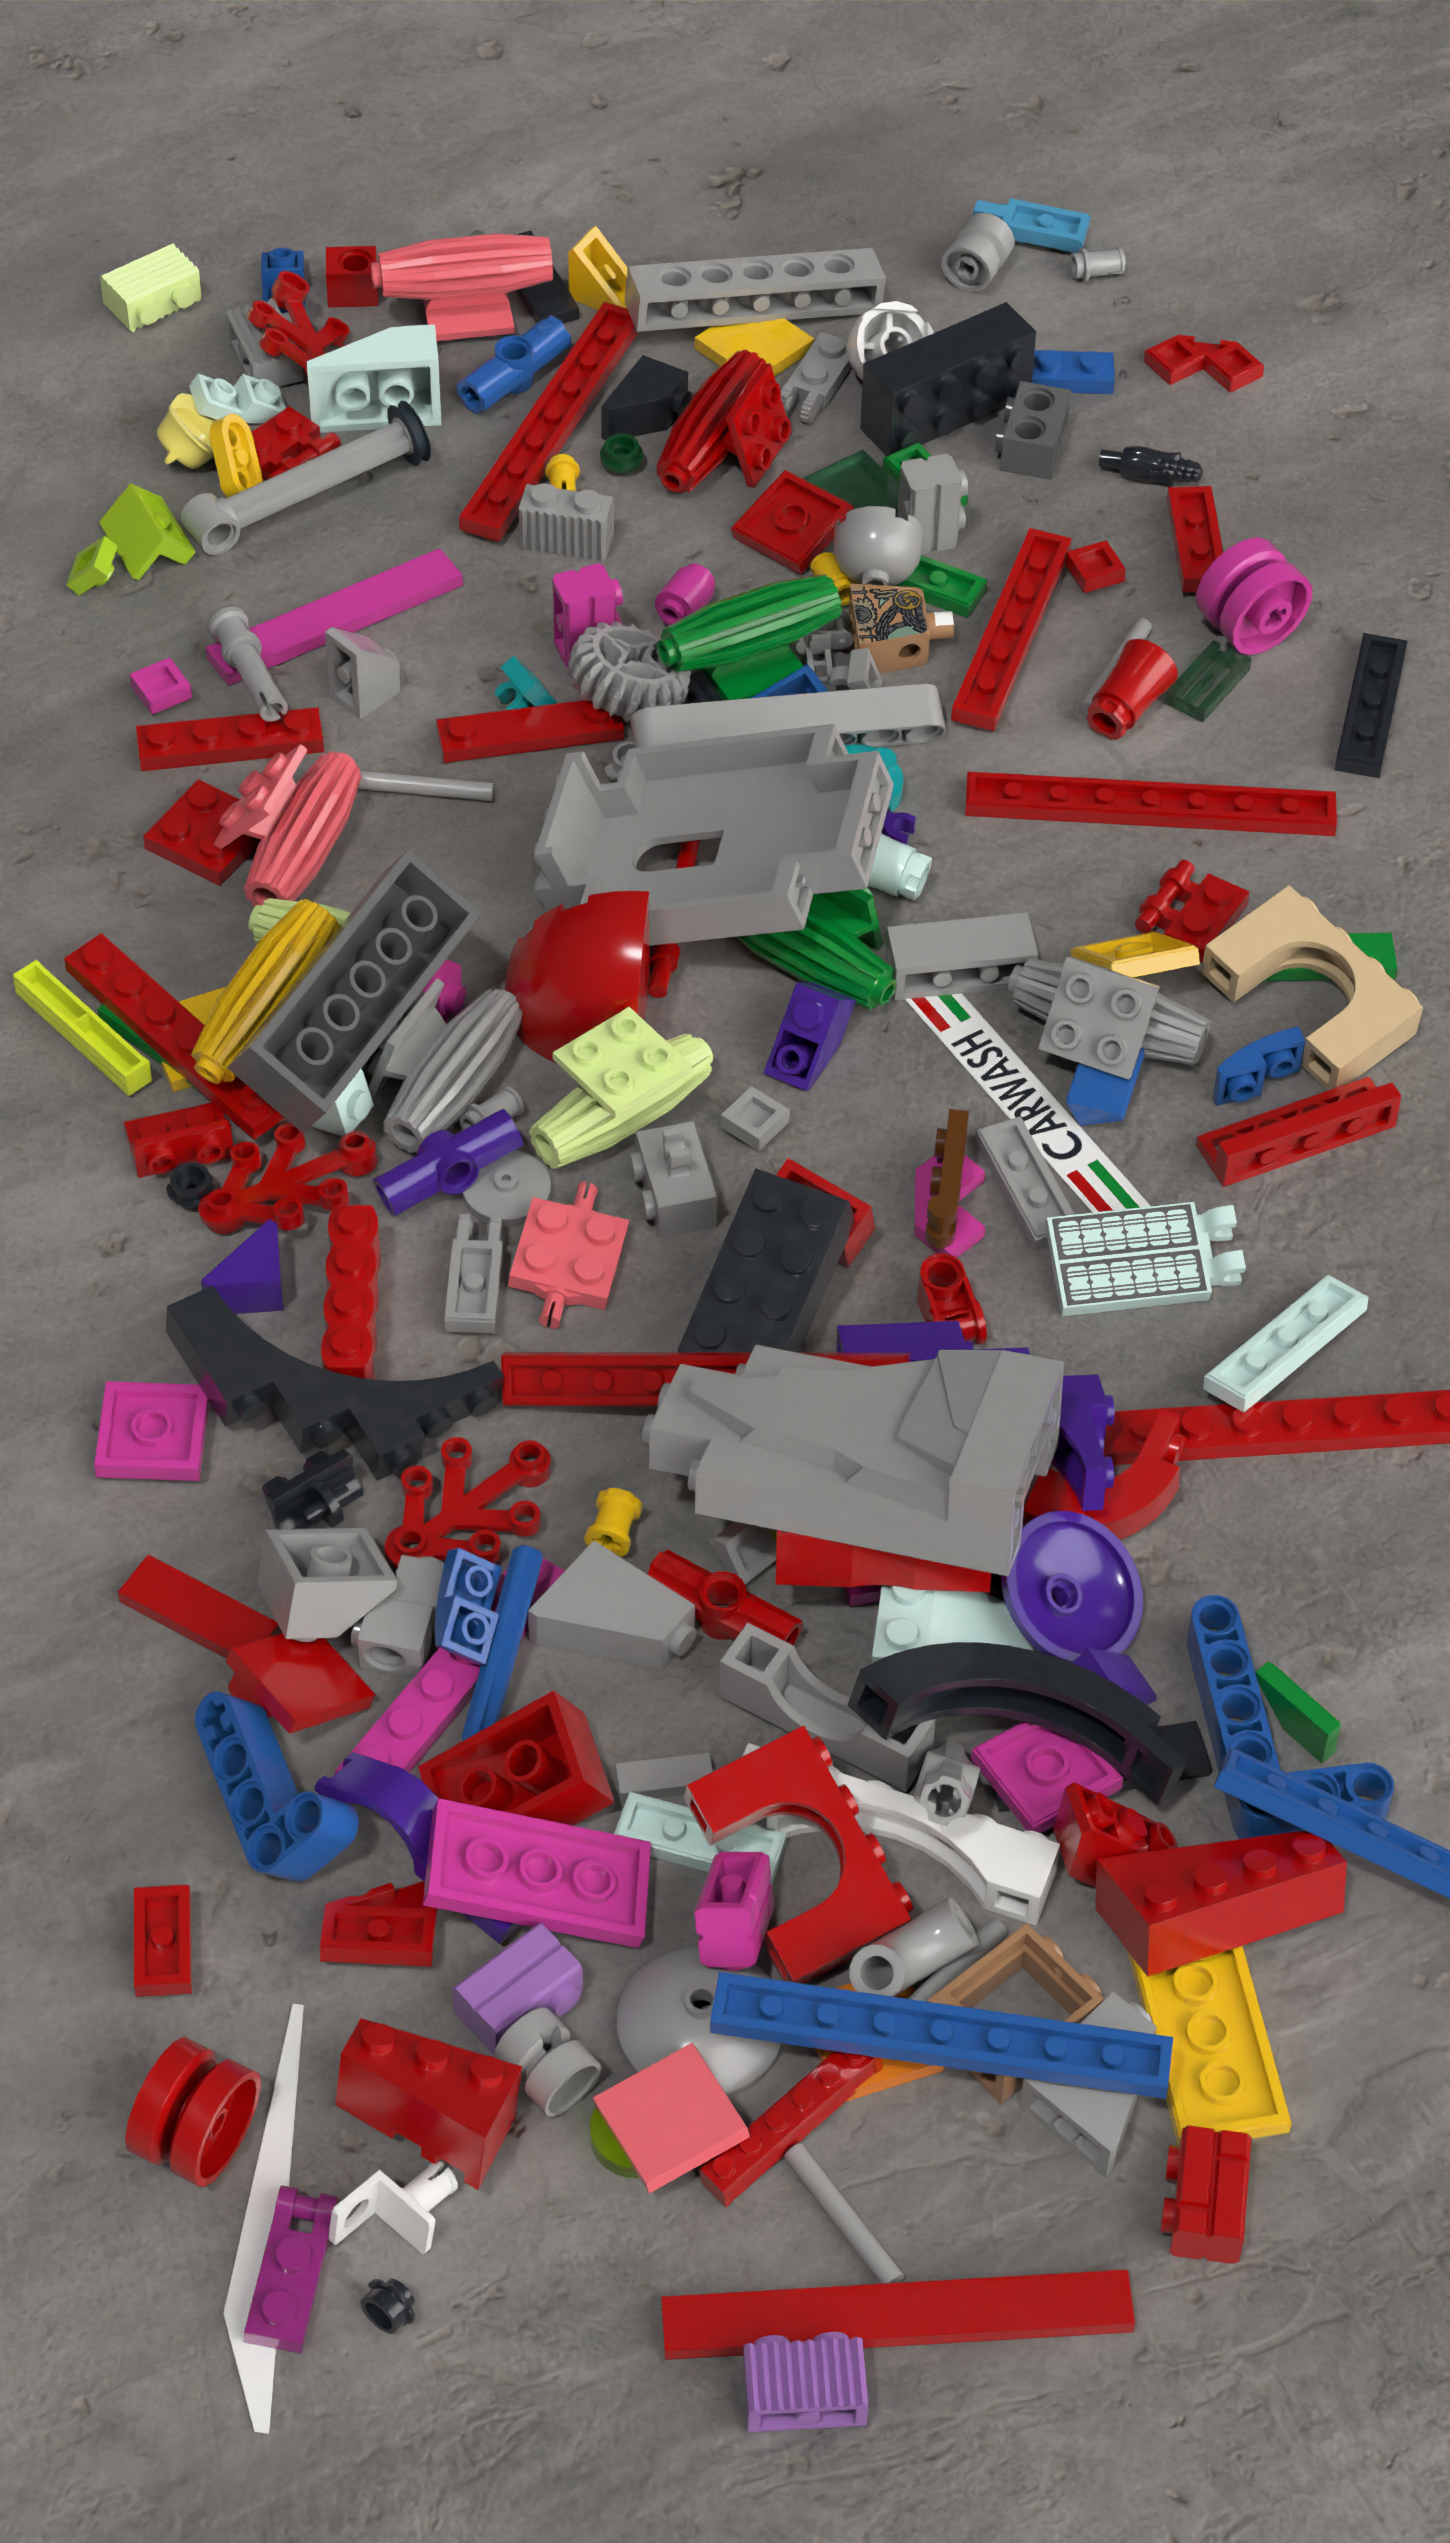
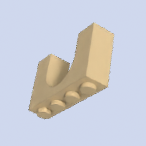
M1290 885L1209 942L1205 947L1201 973L1233 1003L1268 977L1289 968L1313 969V971L1326 975L1339 985L1348 1000V1006L1306 1037L1301 1066L1327 1090L1353 1082L1417 1034L1423 1006L1419 1004L1417 997L1409 989L1398 985L1386 974L1383 966L1376 959L1368 957L1352 943L1346 931L1340 927H1335L1319 912L1312 900L1302 897Z

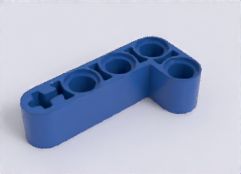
M220 1691L211 1692L202 1699L195 1715L196 1730L249 1865L257 1872L292 1882H303L309 1879L346 1849L354 1840L359 1824L356 1810L346 1802L308 1791L298 1794L268 1716L262 1706Z

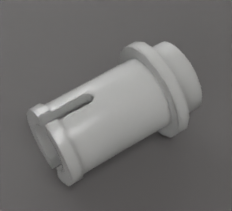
M1121 247L1089 252L1086 248H1080L1077 253H1072L1070 256L1072 277L1074 279L1080 278L1082 282H1088L1090 277L1114 274L1123 275L1125 272L1126 260Z
M507 1086L498 1094L479 1105L473 1103L466 1106L465 1113L460 1116V1124L464 1130L502 1109H505L511 1118L519 1116L524 1112L523 1101L513 1088Z

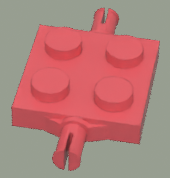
M587 1182L578 1184L573 1205H565L536 1197L532 1198L510 1271L508 1287L532 1292L545 1300L539 1317V1323L546 1328L551 1312L553 1314L550 1329L559 1327L564 1305L581 1304L606 1310L630 1220L592 1210L596 1195L598 1194L597 1186L590 1183L586 1198Z

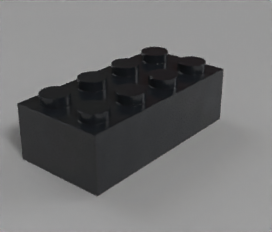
M1005 302L863 363L860 429L887 457L918 442L923 445L1004 409L1008 397H1016L1020 381L1032 383L1036 330Z
M755 1168L677 1351L752 1352L755 1345L791 1352H800L854 1226L855 1219L850 1202Z

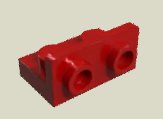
M212 1102L124 1122L125 1135L138 1178L155 1174H166L173 1171L178 1165L186 1162L212 1164L219 1160L231 1158L230 1150L233 1147L229 1120L225 1119L224 1113Z

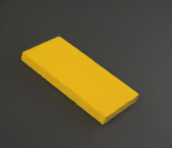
M1243 1946L1148 1977L1127 1951L1141 2007L1149 2014L1153 2024L1157 2026L1155 2034L1173 2037L1168 2090L1165 2100L1177 2146L1180 2143L1182 2128H1185L1187 2125L1212 2128L1215 2132L1227 2130L1248 2133L1252 2138L1289 2133L1292 2123Z

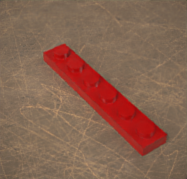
M1029 528L954 701L951 721L995 731L1066 563V553L1071 550L1072 538Z
M102 933L64 958L66 971L128 1025L132 1031L253 1140L285 1118L240 1078L236 1077L232 1082L221 1080L219 1084H214L197 1073L194 1068L196 1062L192 1058V1051L205 1025Z

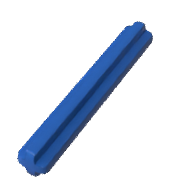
M521 1545L512 1550L495 1612L499 1614L486 1664L480 1667L462 1733L463 1741L498 1722L500 1719L527 1620L528 1610L530 1609L543 1561L542 1552L530 1546Z

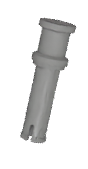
M238 607L223 608L211 617L208 624L209 633L214 640L222 645L221 653L224 661L228 665L235 667L259 710L261 718L265 721L279 720L281 717L274 705L277 704L281 713L285 715L288 710V703L281 695L260 656L262 650L261 641L256 634L249 631L248 617L242 609Z

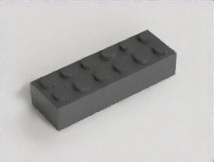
M409 849L406 850L382 873L227 1068L303 1133L327 1113L482 913Z

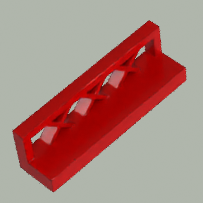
M1368 1076L1197 1136L1196 1147L1222 1187H1226L1396 1127L1402 1095L1393 1082L1376 1087Z

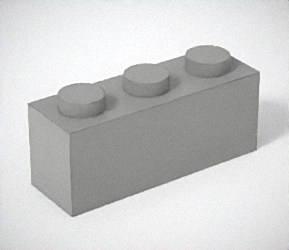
M1028 912L887 926L885 960L895 971L893 976L894 980L897 981V987L893 995L894 1001L1006 990L1016 965L1024 967L1028 959L1038 960V951Z

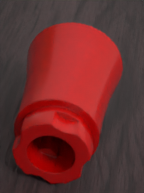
M1131 639L1127 641L1116 664L1093 696L1092 703L1087 709L1088 716L1086 720L1089 726L1096 733L1103 734L1108 739L1117 740L1121 738L1128 729H1131L1150 705L1176 682L1178 671L1170 655L1161 647L1148 640Z

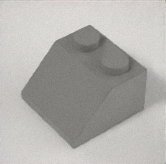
M367 1528L265 1530L257 1587L286 1639L311 1642L317 1638L338 1637L396 1590L398 1580Z

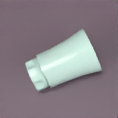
M881 833L868 886L896 897L900 894L915 901L926 883L932 865V858L916 853V848L898 842Z

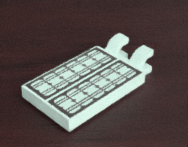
M1194 1202L1048 1217L1045 1229L1061 1316L1207 1301L1211 1297V1286L1241 1285L1240 1273H1244L1246 1269L1243 1251L1225 1252L1213 1258L1209 1241L1232 1240L1231 1228L1236 1227L1237 1224L1234 1206L1216 1207L1201 1215H1197Z

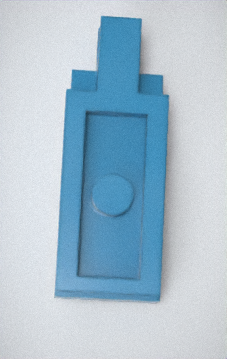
M1010 198L1008 204H996L977 200L973 210V215L989 213L1006 222L1017 242L1030 243L1077 253L1080 248H1083L1091 219L1089 214Z

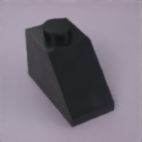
M642 355L601 406V439L607 440L610 436L620 433L635 437L668 430L691 401L692 394L688 391V372Z

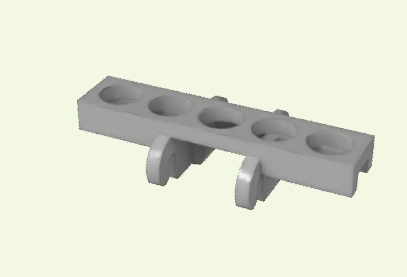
M845 611L840 613L839 618L795 643L798 653L805 655L806 665L808 664L814 673L818 669L827 672L825 677H818L824 685H830L831 669H833L830 649H844L853 643V635L845 629L851 622L850 615ZM828 629H836V631H827V630H828ZM823 654L825 659L814 661L812 655Z

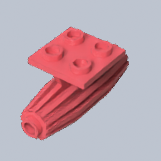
M493 233L431 239L378 253V262L371 263L373 289L381 288L383 297L423 300L427 325L435 324L436 341H452L456 339L515 334L508 292L553 280V264L548 237Z
M300 744L286 755L281 752L277 753L265 766L263 772L259 773L257 770H254L241 783L238 792L242 796L238 802L233 803L222 815L219 824L223 826V829L214 844L219 849H222L242 834L261 839L244 887L245 897L251 901L252 906L263 905V902L268 900V898L295 901L320 871L348 821L360 784V769L349 755L342 752L322 754L295 783L292 776L308 751Z

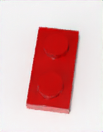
M190 1884L134 1888V1990L136 1997L192 1994Z

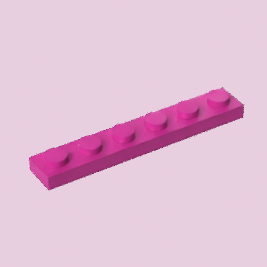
M544 1558L530 1608L565 1572V1570ZM507 1569L499 1577L490 1609L493 1612H496ZM528 1616L525 1623L522 1638L529 1631ZM439 1648L351 1752L401 1767L410 1773L472 1699L481 1665ZM343 1762L335 1770V1774L343 1768Z

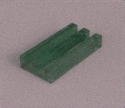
M1213 640L1166 691L1164 703L1204 722L1250 671L1252 659L1244 655L1239 660L1236 658L1235 650L1228 648L1223 652L1220 650L1221 643ZM1226 668L1230 669L1226 676L1207 695V697L1197 707L1194 706L1193 704L1198 700V698L1202 694H1205L1211 688L1213 682L1218 678V676Z

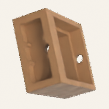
M1026 1923L933 1995L927 2002L972 2008L1021 1968L1035 1979L1070 2014L1064 2020L1066 2022L1081 2023L1104 2001L1100 1988L1090 1976L1085 1973L1078 1974L1064 1960L1060 1948L1050 1937L1046 1935L1040 1936ZM967 2070L1000 2104H1003L1023 2086L1024 2078Z

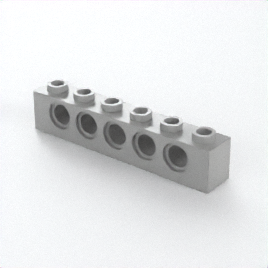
M873 248L628 266L625 304L637 332L756 323L782 318L795 320L859 315L883 303L886 276Z

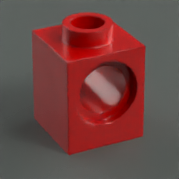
M376 246L326 247L328 308L379 306L378 289H373L371 263L377 262Z

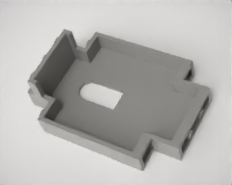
M835 724L628 749L623 767L618 772L617 782L600 784L584 751L566 753L561 772L556 777L555 791L550 806L545 811V822L539 841L534 846V860L536 866L541 870L540 876L535 880L536 898L539 903L544 905L546 911H549L561 904L568 909L587 903L588 895L629 890L649 891V946L803 930L813 894L867 888L894 784L879 751L848 754ZM722 837L713 865L650 872L636 869L640 856L654 846Z

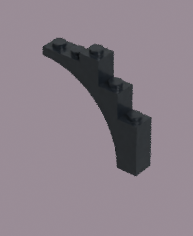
M213 1285L167 1306L166 1333L225 1427L239 1420L242 1422L251 1421L259 1417L267 1407L271 1406L301 1454L314 1447L319 1449L329 1447L337 1442L344 1433H347L376 1481L390 1474L395 1476L402 1475L408 1467L417 1465L419 1460L422 1459L426 1436L428 1438L438 1437L448 1431L453 1423L470 1415L473 1417L482 1416L491 1411L500 1401L504 1375L494 1360L473 1369L444 1377L410 1381L363 1379L311 1365L269 1343L248 1327L227 1306Z

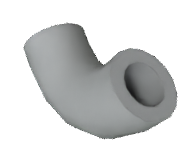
M948 1897L855 1954L849 1971L852 1986L857 1992L894 1997L977 1947L979 1944L978 1938L961 1907L956 1901Z

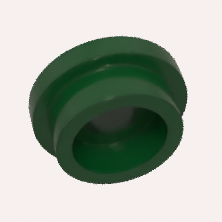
M623 433L614 434L607 438L601 448L600 461L611 472L619 474L629 473L642 465L643 449L635 437Z

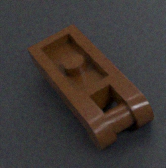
M949 1109L947 1129L937 1128L934 1157L943 1158L942 1167H932L930 1196L933 1197L929 1199L927 1204V1218L929 1221L926 1224L925 1230L926 1241L935 1248L949 1247L955 1239L969 1111Z

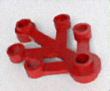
M282 271L272 286V299L275 300L279 307L288 311L293 324L278 314L270 304L261 300L253 302L247 313V318L256 327L266 329L259 341V346L263 351L277 357L284 353L302 366L308 377L307 361L326 354L324 350L331 344L340 346L339 348L346 346L343 343L350 333V329L340 319L330 317L323 328L315 333L302 304L310 290L308 283L301 276L293 272ZM288 338H289L290 340H292L294 343H296L297 345H299L301 348H303L305 351H303V350L300 349L298 346H296L295 344H293L292 342H290V341L288 340Z
M292 1123L282 1124L274 1132L277 1148L261 1181L245 1188L250 1174L257 1171L262 1165L258 1145L248 1141L234 1145L230 1150L233 1167L223 1187L210 1192L201 1199L198 1205L199 1217L209 1230L218 1234L232 1233L241 1228L245 1221L264 1224L269 1219L277 1223V1227L282 1230L297 1229L305 1221L302 1204L317 1205L325 1210L332 1211L336 1205H348L350 1200L347 1183L342 1179L329 1178L322 1181L319 1186L305 1185V1183L338 1169L350 1176H363L372 1172L378 1164L375 1142L364 1132H349L341 1138L336 1150L290 1169L296 1155L303 1151L306 1146L304 1132L302 1133ZM268 1199L278 1200L274 1206L259 1204Z
M461 1437L447 1439L441 1446V1462L445 1468L441 1512L424 1524L425 1499L433 1491L432 1474L426 1467L419 1465L411 1466L404 1470L401 1475L402 1493L405 1496L403 1525L393 1529L388 1534L385 1540V1555L395 1569H398L402 1555L416 1558L428 1556L438 1560H445L447 1551L455 1548L463 1549L491 1563H496L501 1556V1541L494 1531L513 1532L521 1537L532 1536L539 1530L541 1525L540 1509L535 1503L526 1500L516 1502L511 1506L510 1510L483 1508L516 1484L528 1488L544 1484L551 1474L549 1451L542 1444L534 1440H526L519 1443L511 1451L508 1464L464 1495L466 1470L472 1464V1447L466 1439ZM453 1452H462L463 1454H465L460 1458H452L449 1456ZM526 1458H535L536 1460H534V1461H525V1460H523V1459H526ZM415 1480L425 1482L424 1485L419 1487L409 1485L410 1482ZM523 1515H527L533 1518L531 1521L521 1522L517 1520L518 1517ZM455 1529L479 1530L470 1537V1540L444 1538ZM408 1544H417V1545H418V1546H416V1547H414V1548H406V1547H404L405 1545H408ZM483 1544H488L493 1547L489 1551H480L477 1549L478 1546Z

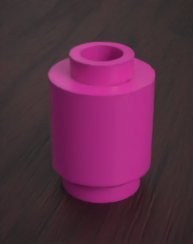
M696 563L679 568L655 598V608L662 621L672 625L706 606L714 595L715 579L712 573L704 566Z

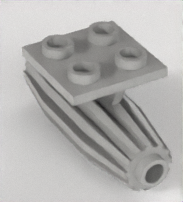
M1071 956L1066 957L1064 964L1028 959L1024 967L1020 965L1015 966L1008 984V992L1014 994L1013 1003L1046 1021L1038 1049L1128 1080L1132 1077L1140 1048H1144L1145 1058L1196 1065L1204 1050L1210 1031V1019L1158 992L1160 986Z
M436 978L425 993L421 991L403 1015L406 1018L401 1024L396 1023L378 1046L381 1049L367 1070L368 1073L373 1075L368 1087L371 1098L374 1099L390 1078L404 1080L383 1123L385 1124L383 1127L384 1132L388 1134L389 1140L393 1141L401 1150L405 1149L409 1153H417L420 1144L427 1136L439 1130L449 1129L460 1119V1116L467 1109L466 1106L473 1103L499 1069L522 1023V1010L519 1008L515 996L510 992L497 989L491 991V989H488L446 1024L435 1008L445 983Z

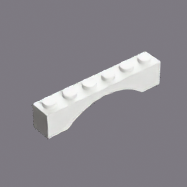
M748 1743L743 1756L760 1747ZM833 1766L828 1768L838 1787L845 1784L853 1794L859 1808V1814L855 1815V1818L863 1832H871L875 1835L892 1838L923 1851L953 1872L971 1890L983 1909L1035 1926L1037 1925L1057 1871L1060 1843L1050 1841L1046 1836L1035 1831L1022 1832L998 1824L992 1818L982 1814H965V1817H958L947 1826L940 1825L928 1820L926 1809L913 1796L893 1790L889 1785L877 1780L865 1781L843 1774ZM791 1815L771 1816L753 1823V1825L786 1833V1838L802 1833L822 1831L810 1821Z

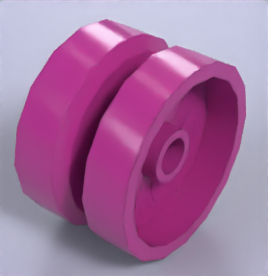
M1260 537L1245 539L1222 553L1205 572L1196 591V606L1201 614L1215 628L1220 629L1224 637L1238 652L1247 655L1262 653L1280 644L1296 629L1305 617L1312 601V585L1307 577L1295 565L1288 563L1284 555L1269 540Z

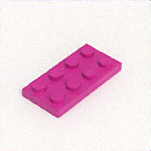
M438 1798L432 1811L423 1905L529 1927L542 1923L549 1931L639 1948L645 1938L651 1842Z

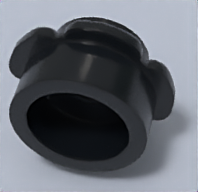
M186 1162L174 1168L170 1175L171 1183L167 1185L166 1190L171 1201H178L179 1205L184 1208H196L204 1196L216 1190V1186L212 1183L213 1176L204 1165L196 1162Z
M391 2278L386 2283L381 2279H373L368 2284L371 2290L361 2299L360 2304L364 2314L377 2328L388 2334H394L402 2325L405 2326L407 2323L411 2324L414 2321L415 2313L412 2306L415 2300L410 2290L403 2283Z

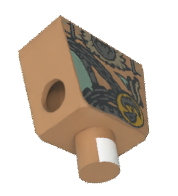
M850 584L848 614L851 618L850 631L853 635V650L869 648L880 674L924 666L928 662L930 640L953 638L954 622L952 611L927 613L924 594L921 589L916 587Z

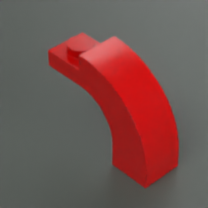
M1160 1408L1138 1458L1127 1470L1114 1477L1112 1488L1105 1489L1103 1510L1082 1511L1078 1499L1066 1479L1060 1472L1049 1469L1046 1476L1039 1475L1023 1508V1525L1048 1512L1070 1511L1086 1515L1100 1522L1116 1535L1119 1540L1135 1534L1149 1525L1166 1509L1179 1488L1180 1466H1177L1176 1463L1181 1455L1186 1439L1185 1436L1180 1435V1415Z

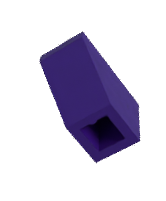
M814 982L796 983L763 1073L809 1091L840 1046L856 999Z

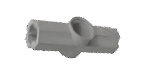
M946 1741L942 1747L927 1751L913 1798L918 1799L919 1803L926 1809L929 1821L947 1826L952 1820L958 1817H965L974 1794L980 1767L974 1766V1763L968 1759L964 1746L954 1742Z

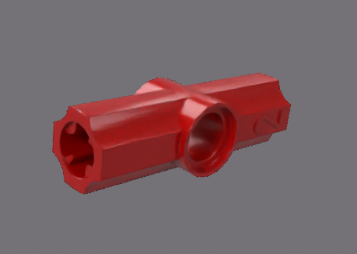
M668 1549L665 1552L660 1551L650 1564L647 1575L695 1605V1619L699 1620V1626L709 1637L717 1640L736 1639L745 1625L749 1623L795 1647L802 1631L803 1621L746 1591L745 1583L736 1574L728 1571L712 1573ZM718 1604H726V1605H729V1606H728V1607H718V1606H715V1605H718Z

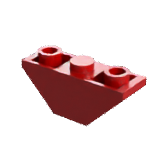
M1075 1782L1065 1787L1053 1831L1057 1843H1060V1851L1070 1877L1096 1888L1097 1858L1177 1848L1174 1835L1164 1823L1156 1822L1139 1814L1133 1808H1127L1108 1799L1102 1793H1096Z

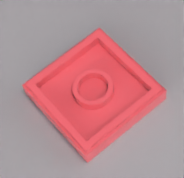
M693 2042L593 2097L597 2111L649 2194L750 2137L747 2126Z

